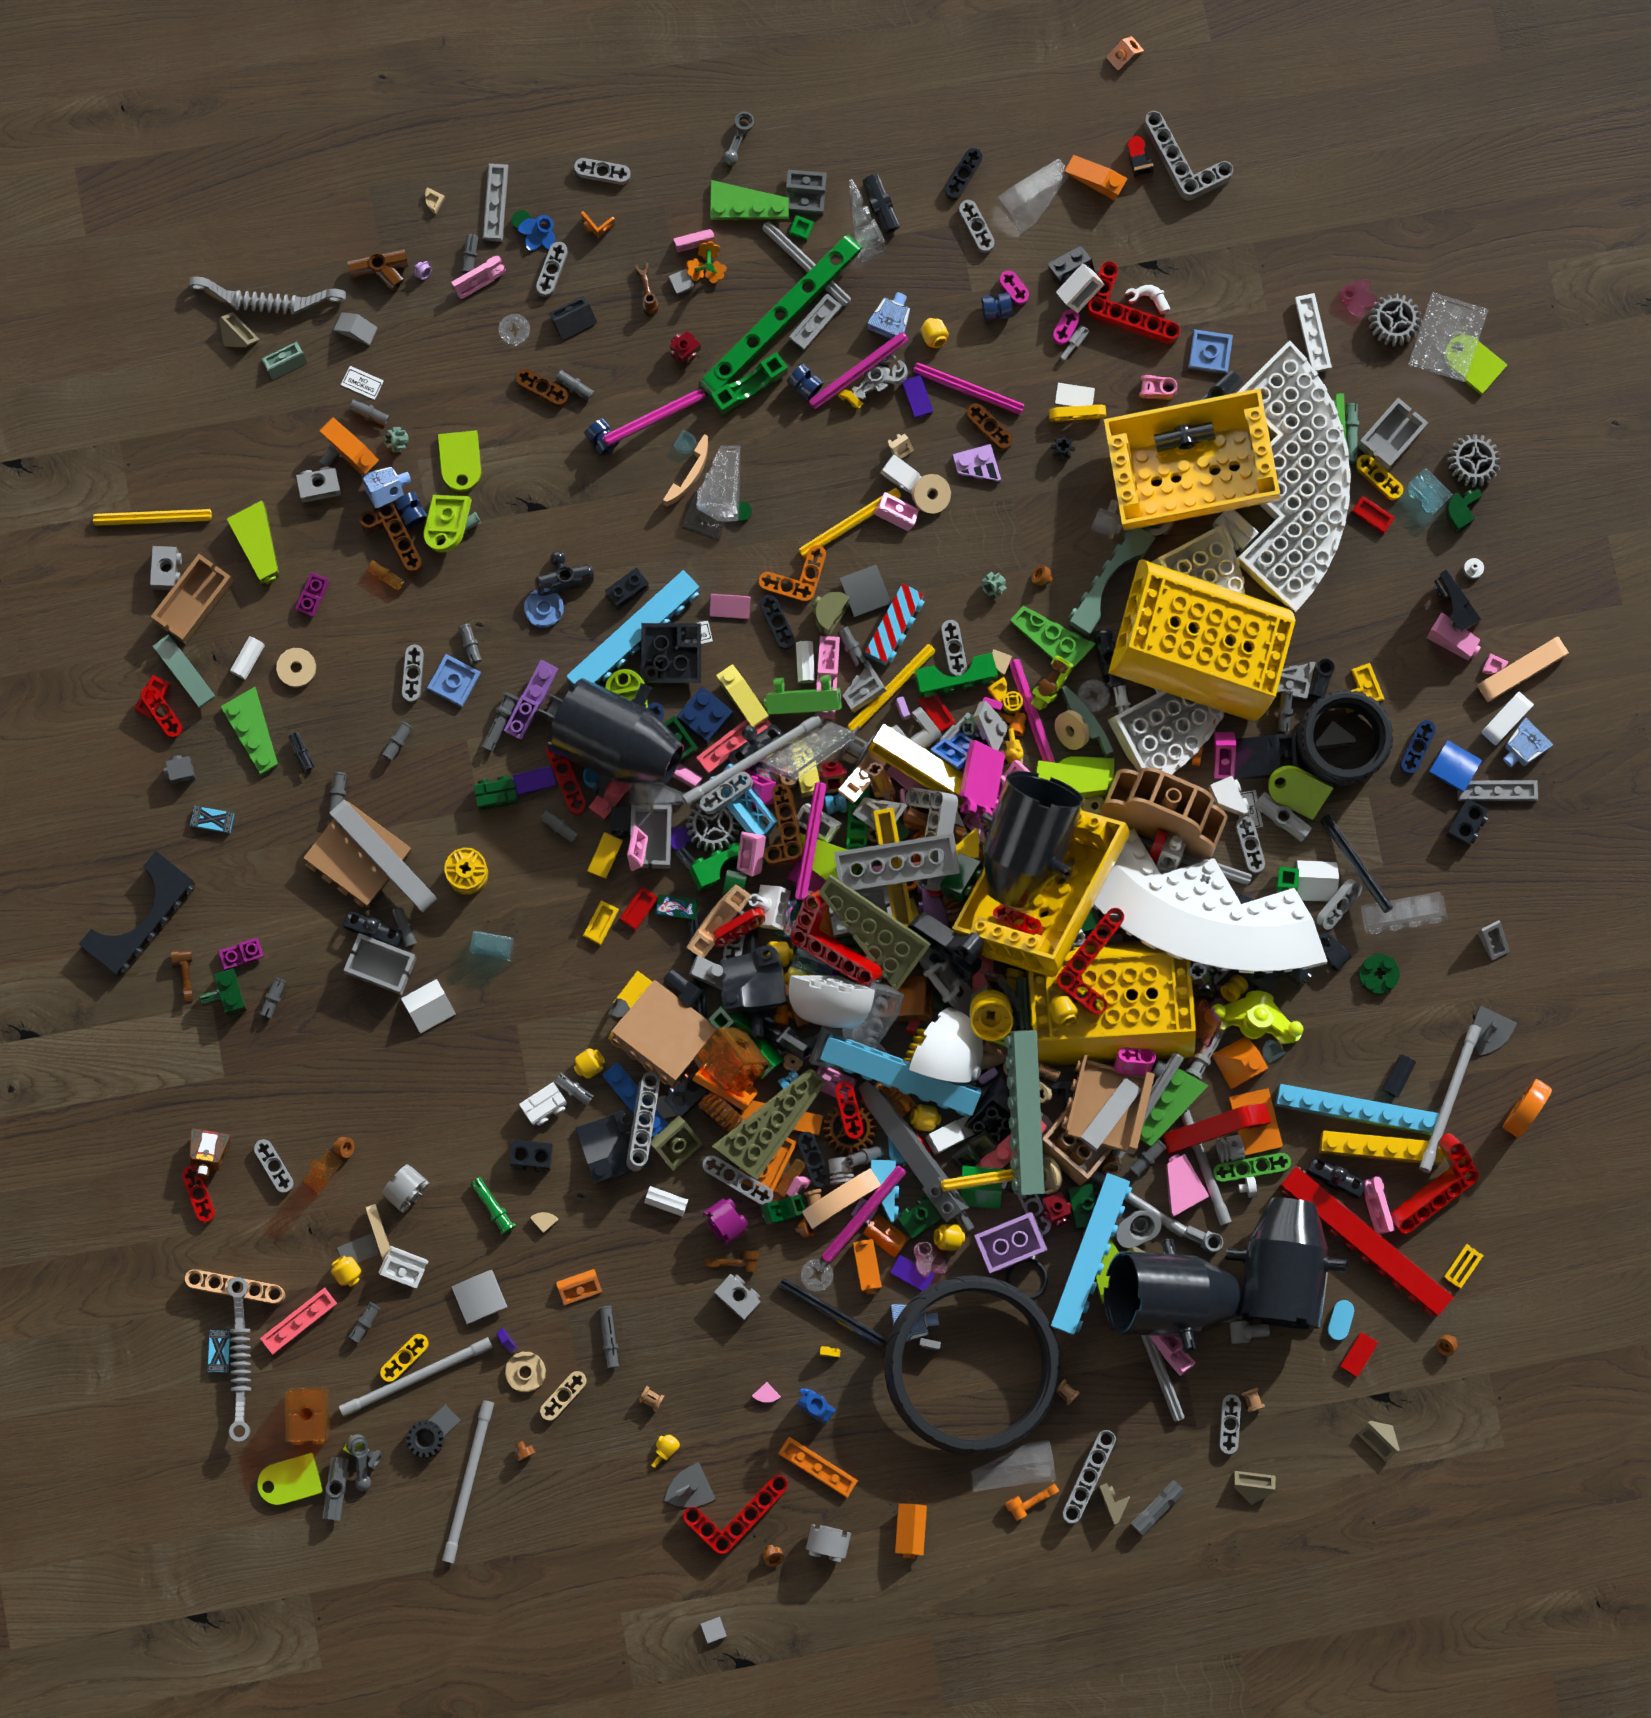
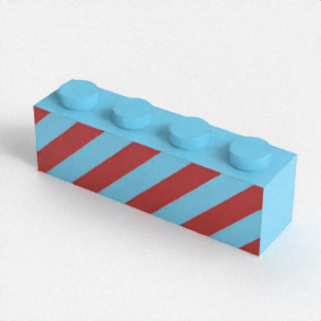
M902 583L865 651L866 657L885 667L888 662H893L897 654L895 652L897 645L901 646L906 638V635H904L907 628L911 629L916 619L913 617L915 612H920L925 603L922 600L924 594Z

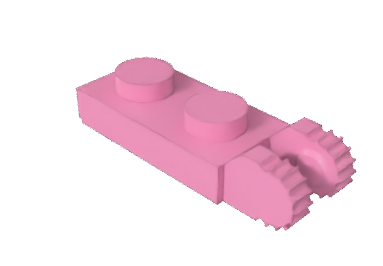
M494 256L488 259L486 263L452 281L451 283L458 297L463 299L503 275L506 269L503 264L501 265V258Z
M1375 1176L1371 1180H1365V1200L1374 1231L1379 1235L1394 1231L1395 1228L1384 1195V1184L1381 1178Z

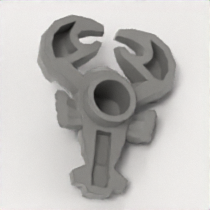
M894 353L888 356L894 360L897 359ZM886 358L862 375L865 379L859 387L854 386L852 388L853 394L859 400L866 399L865 393L874 389L879 392L888 386L885 383H891L895 386L902 384L907 379V366L901 360H898L900 369L897 370V366L894 364L892 369L893 376H890V369L879 365H887L892 363V361Z

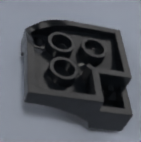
M1447 570L1441 572L1440 577L1434 581L1436 586L1433 588L1439 597L1443 595L1445 599L1450 597L1452 600L1453 614L1450 615L1452 619L1449 621L1455 631L1460 630L1461 632L1476 626L1482 621L1480 616Z
M641 623L642 678L649 683H701V623ZM649 669H653L655 671V675L650 677L648 676L647 671Z
M773 946L759 947L752 953L720 960L723 968V990L721 994L723 1008L728 1016L745 1011L754 1013L788 1004L781 958Z
M623 1110L576 1127L595 1185L637 1172L630 1170L627 1166V1155L634 1113L630 1110ZM625 1116L630 1118L629 1123L623 1122ZM636 1137V1141L639 1144H645L643 1138ZM649 1155L646 1164L641 1170L652 1166ZM633 1157L635 1163H642L639 1157Z

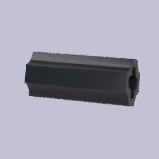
M1403 1054L1399 1055L1382 1091L1390 1096L1399 1098L1416 1061Z

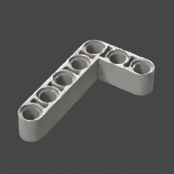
M1151 111L1146 115L1144 128L1176 189L1184 200H1193L1230 181L1233 174V166L1227 161L1217 163L1194 175L1163 116L1157 111ZM1154 119L1158 122V124L1151 125L1149 123V120ZM1164 136L1167 141L1161 142L1158 140V137ZM1173 153L1176 155V158L1170 159L1166 154ZM1180 169L1183 170L1185 174L1180 176L1175 171ZM1226 170L1228 175L1223 176L1219 171ZM1208 178L1211 180V183L1205 184L1202 182V179ZM1190 186L1194 191L1187 192L1184 188Z
M910 788L906 794L907 804L929 809L924 838L953 833L958 807L957 796L940 791ZM933 851L931 859L934 862H939L942 859L941 852ZM945 876L917 880V884L921 889L940 891V884Z

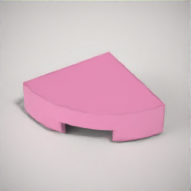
M1490 653L1482 673L1495 674L1504 669L1508 661Z
M795 1177L786 1194L789 1196L799 1195L797 1192L803 1187L806 1189L810 1185L811 1180L808 1177Z
M768 1382L752 1395L756 1400L766 1403L776 1401L781 1397Z

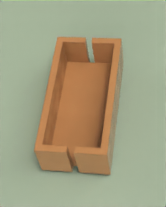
M198 554L151 615L154 623L167 632L170 631L171 635L186 645L231 586L233 580L230 575L217 566L214 567L213 563Z

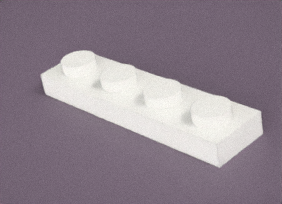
M1315 293L1295 297L1309 363L1316 372L1331 370L1332 366Z

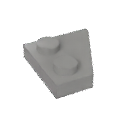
M869 661L864 663L865 668L860 676L856 675L852 685L843 694L847 704L854 713L887 691Z
M1315 662L1283 669L1277 693L1281 694V690L1293 691L1292 697L1306 700Z
M982 701L979 703L973 718L979 728L982 740L986 739L989 747L999 750L1009 726L987 701Z
M864 797L852 814L875 830L872 811L894 808L895 820L897 821L907 805Z

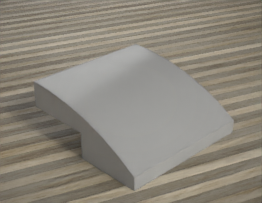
M492 1270L452 1286L467 1324L507 1308Z

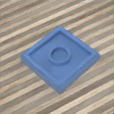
M1194 329L1188 369L1227 374L1233 335Z
M446 654L427 690L463 708L481 672Z

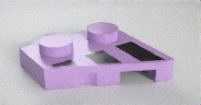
M991 444L953 454L958 475L1001 482Z

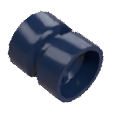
M1009 292L998 294L996 298L993 295L981 297L985 322L994 321L997 317L1001 319L1013 317Z
M802 364L793 371L786 382L794 390L798 389V394L805 401H808L822 388L824 382L816 375L812 376V371L805 364Z
M604 418L594 422L584 432L590 443H595L594 448L600 456L609 453L620 443L618 441L610 446H606L603 437L610 433L611 429Z
M416 492L404 494L393 502L398 514H401L400 518L406 529L415 527L428 518L424 508L419 506L420 500Z

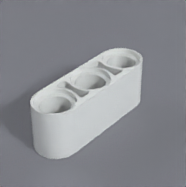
M1518 692L1483 729L1481 734L1496 746L1534 704L1522 693Z

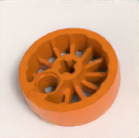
M1534 1079L1507 1117L1503 1128L1513 1136L1521 1138L1546 1103L1552 1089L1542 1081Z

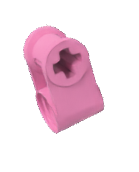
M1152 375L1140 377L1142 389L1139 397L1166 400L1175 397L1177 383L1173 378ZM1170 385L1173 387V391L1166 392L1163 387Z

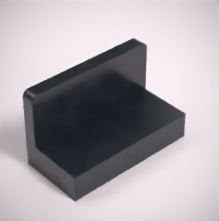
M584 296L549 313L563 340L597 323L591 306Z

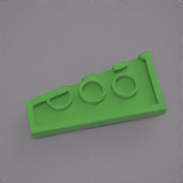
M711 180L710 218L711 220L789 219V198Z
M1025 606L1010 620L1017 629L1052 660L1058 655L1073 664V669L1096 644L1046 619V617Z
M253 687L222 705L221 708L260 775L278 766L258 693L256 687Z
M1178 1068L1144 1122L1140 1140L1153 1146L1209 1085Z

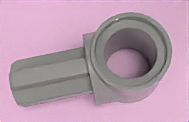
M1188 1226L1185 1231V1237L1200 1243V1247L1209 1253H1216L1223 1246V1239L1217 1233L1210 1231L1205 1233L1192 1226ZM1209 1238L1217 1239V1248H1211L1208 1245Z
M1248 1321L1229 1323L1231 1344L1247 1343L1253 1337H1265L1270 1334L1268 1324L1250 1325Z

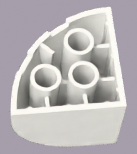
M839 975L790 976V1003L796 1014L808 1022L831 1028L852 1029L861 1025L870 1013L875 992L873 989Z
M951 1007L946 1008L938 1014L939 1019L936 1023L931 1022L924 1032V1035L927 1037L921 1046H917L909 1070L951 1082L977 1080L981 1074L980 1065L983 1057V1041L974 1034L970 1018L966 1014Z

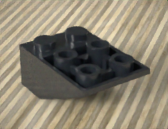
M1274 734L1235 739V779L1270 778L1272 773L1280 767H1297L1296 734Z
M1001 1074L988 1088L976 1106L973 1115H970L964 1125L975 1135L986 1130L998 1144L1011 1132L1009 1128L1011 1112L1008 1107L1010 1091L1007 1087L1008 1077L1004 1074Z

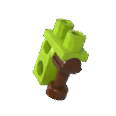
M1058 655L1050 663L1052 664L1053 671L1048 678L1040 681V685L1032 691L1035 697L1031 705L1039 710L1046 708L1048 703L1056 700L1058 697L1056 693L1062 688L1074 667L1073 664Z

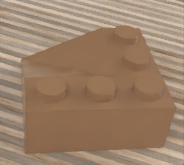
M1065 1108L1042 1136L1043 1154L1050 1155L1057 1162L1059 1168L1081 1186L1091 1177L1112 1149L1099 1146L1095 1151L1079 1139L1064 1136L1065 1129L1061 1128L1064 1116L1068 1117L1069 1110Z

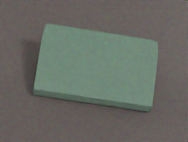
M297 342L262 358L271 379H276L307 363Z

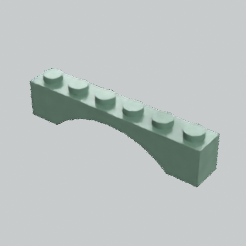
M1142 528L1127 530L1123 536L1125 539L1123 544H1118L1112 552L1115 556L1111 561L1107 560L1101 569L1104 571L1102 575L1094 578L1090 585L1093 587L1091 591L1083 594L1079 601L1082 604L1078 609L1074 608L1069 615L1071 619L1069 625L1088 638L1100 622L1101 596L1108 581L1123 566L1144 558L1155 541V537Z

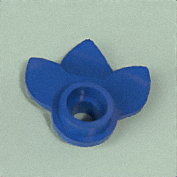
M541 215L536 219L528 218L519 225L518 231L526 235L525 245L527 250L537 249L541 245L549 250L551 245L555 243V235L552 231L554 224L549 216ZM541 222L546 223L545 229L540 227Z

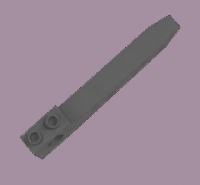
M870 1080L860 1085L858 1089L867 1108L925 1187L923 1188L924 1192L946 1222L954 1220L969 1207L957 1190L945 1192L942 1190L941 1181L948 1179V1177L885 1093Z

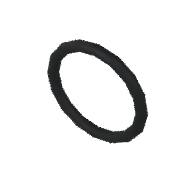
M1029 1258L1010 1266L1007 1271L1006 1282L1011 1285V1272L1017 1265L1025 1262L1034 1263L1041 1269L1044 1277L1041 1289L1034 1295H1029L1031 1299H1035L1046 1289L1048 1276L1047 1271L1040 1262Z

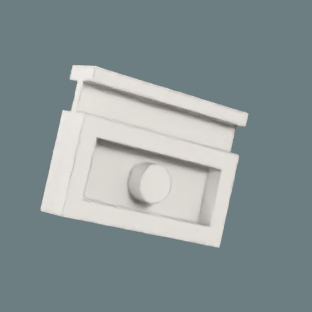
M390 1246V1250L386 1254L378 1273L417 1288L428 1261Z

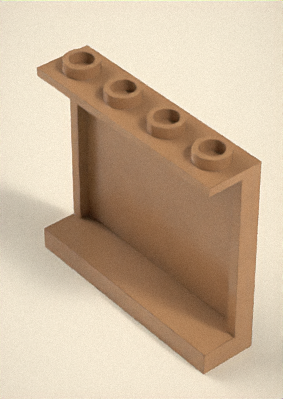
M347 801L402 861L405 857L408 858L413 852L411 847ZM334 819L304 856V860L307 862L305 864L306 867L313 872L318 870L323 874L321 878L329 884L332 882L337 884V889L342 894L347 896L349 893L354 897L353 901L362 908L364 905L370 908L372 900L389 880V877Z
M654 980L614 1027L608 1039L611 1040L615 1047L627 1052L631 1059L640 1062L645 1070L656 1073L662 1083L673 1087L676 1080L704 1046L714 1038L717 1029L710 1021Z
M1084 1055L1081 1061L1078 1060L1075 1068L1078 1076L1077 1079H1073L1071 1091L1074 1092L1073 1097H1069L1066 1109L1069 1110L1068 1117L1064 1116L1061 1128L1065 1129L1063 1135L1080 1140V1137L1119 1085L1127 1078L1142 1090L1100 1146L1134 1155L1138 1147L1155 1074L1147 1072L1145 1076L1120 1074L1112 1066L1086 1060L1087 1055Z

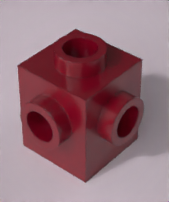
M687 330L682 335L677 334L672 338L670 354L676 361L679 360L682 364L686 361L690 362L697 356L696 353L701 350V344Z
M841 761L822 763V771L818 772L820 782L826 784L825 793L838 792L844 781L847 780L846 769H842Z
M1062 1192L1043 1199L1042 1205L1044 1210H1042V1214L1046 1222L1050 1221L1051 1227L1055 1225L1063 1226L1069 1222L1068 1220H1070L1073 1210L1069 1200H1065Z

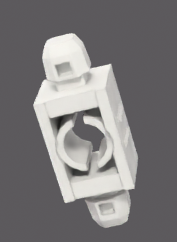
M1177 835L1172 838L1167 837L1156 865L1157 869L1160 870V874L1177 870L1186 847V843H1182L1181 837Z

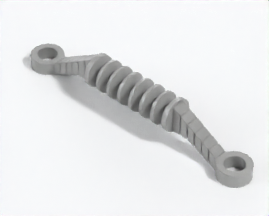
M191 277L189 281L190 288L196 290L209 289L236 310H239L241 304H243L245 311L251 305L252 311H255L256 307L259 306L260 312H263L264 307H267L268 313H271L274 307L276 313H279L280 308H282L284 314L290 309L291 314L295 315L325 300L344 302L346 298V292L340 289L324 290L309 297L293 295L291 301H289L286 294L283 300H281L280 294H277L276 298L273 299L272 293H269L268 298L265 299L263 292L260 298L257 297L256 292H253L252 297H250L248 291L242 297L240 290L227 291L203 277Z
M241 1277L231 1279L227 1286L228 1292L234 1298L236 1318L235 1329H230V1333L236 1335V1337L230 1339V1341L236 1343V1345L230 1347L231 1350L236 1351L230 1357L236 1359V1362L230 1363V1366L237 1367L236 1370L230 1372V1374L237 1376V1378L231 1380L237 1386L231 1388V1391L236 1392L235 1422L230 1426L229 1434L233 1440L238 1442L245 1441L250 1436V1427L244 1422L246 1391H251V1387L245 1386V1383L251 1382V1379L245 1378V1375L251 1373V1371L245 1369V1367L251 1365L245 1359L251 1357V1355L244 1351L251 1349V1346L244 1345L245 1342L250 1341V1338L244 1337V1334L250 1333V1329H245L243 1314V1296L247 1294L249 1287L246 1280ZM236 1282H241L244 1286L240 1293H234L232 1289L233 1284ZM237 1426H243L245 1428L244 1436L236 1437L234 1429Z

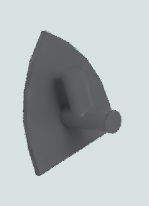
M1480 1006L1473 1024L1481 1028L1475 1045L1479 1056L1500 1048L1509 1039L1517 1023Z
M699 1462L681 1471L673 1479L664 1501L675 1506L698 1507L715 1500V1496Z

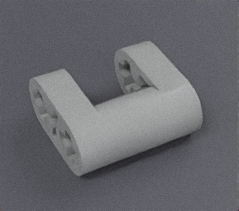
M921 707L912 712V716L922 730L911 737L910 740L921 748L926 749L940 739L942 734ZM897 725L892 727L897 733L907 738Z

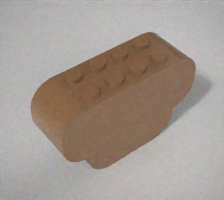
M1150 767L1142 768L1139 772L1129 769L1117 771L1101 808V814L1104 817L1125 822L1129 830L1135 829L1138 835L1154 841L1158 829L1168 832L1167 837L1172 838L1176 835L1181 837L1182 843H1186L1183 854L1202 860L1212 857L1228 819L1227 814L1213 804L1214 798L1208 791L1162 770Z

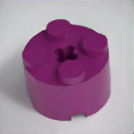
M730 1198L727 1200L721 1199L702 1213L703 1217H708L709 1220L706 1223L719 1241L721 1239L725 1240L723 1243L725 1246L744 1234L748 1225L744 1216L737 1214L735 1211L736 1206Z

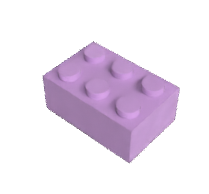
M1031 1212L974 1235L990 1274L1048 1251L1034 1215Z

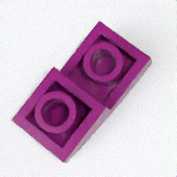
M311 572L295 609L314 617L327 590L330 579Z
M258 938L238 943L236 946L217 952L223 971L264 957Z

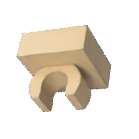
M897 434V439L893 442L888 440L892 454L899 459L914 451L906 434L902 436Z

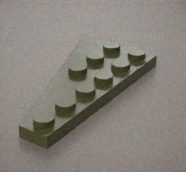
M830 875L819 890V894L832 911L838 915L842 924L848 928L869 959L880 966L883 977L888 980L893 990L897 992L931 943Z
M809 1068L712 1147L754 1179L758 1180L827 1080Z

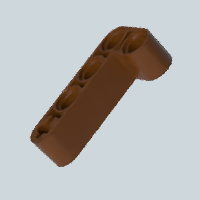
M387 503L379 508L372 507L364 511L360 515L362 528L367 532H373L384 527L407 573L410 575L419 574L423 567L421 558L394 505ZM385 509L392 510L389 516H383L382 512ZM369 517L374 519L371 525L364 523L365 519ZM394 526L401 528L400 532L396 534L392 533L391 529ZM401 544H409V549L406 551L400 550ZM410 556L412 557L413 562L416 563V567L414 568L410 565L408 557Z
M777 784L772 790V796L782 843L769 846L764 852L765 860L773 867L800 862L803 855V843L792 791L785 784ZM781 791H785L784 800L786 803H783L782 798L779 796ZM784 810H791V814L789 817H782V812ZM788 829H795L793 836H786ZM792 848L799 849L798 854L795 856L789 855ZM778 852L779 857L777 860H770V855Z

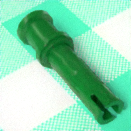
M482 1178L476 1179L480 1187L477 1186L475 1181L471 1182L470 1185L491 1214L490 1220L495 1222L500 1229V1235L503 1236L512 1231L516 1224L510 1221L506 1215V1209L500 1208Z

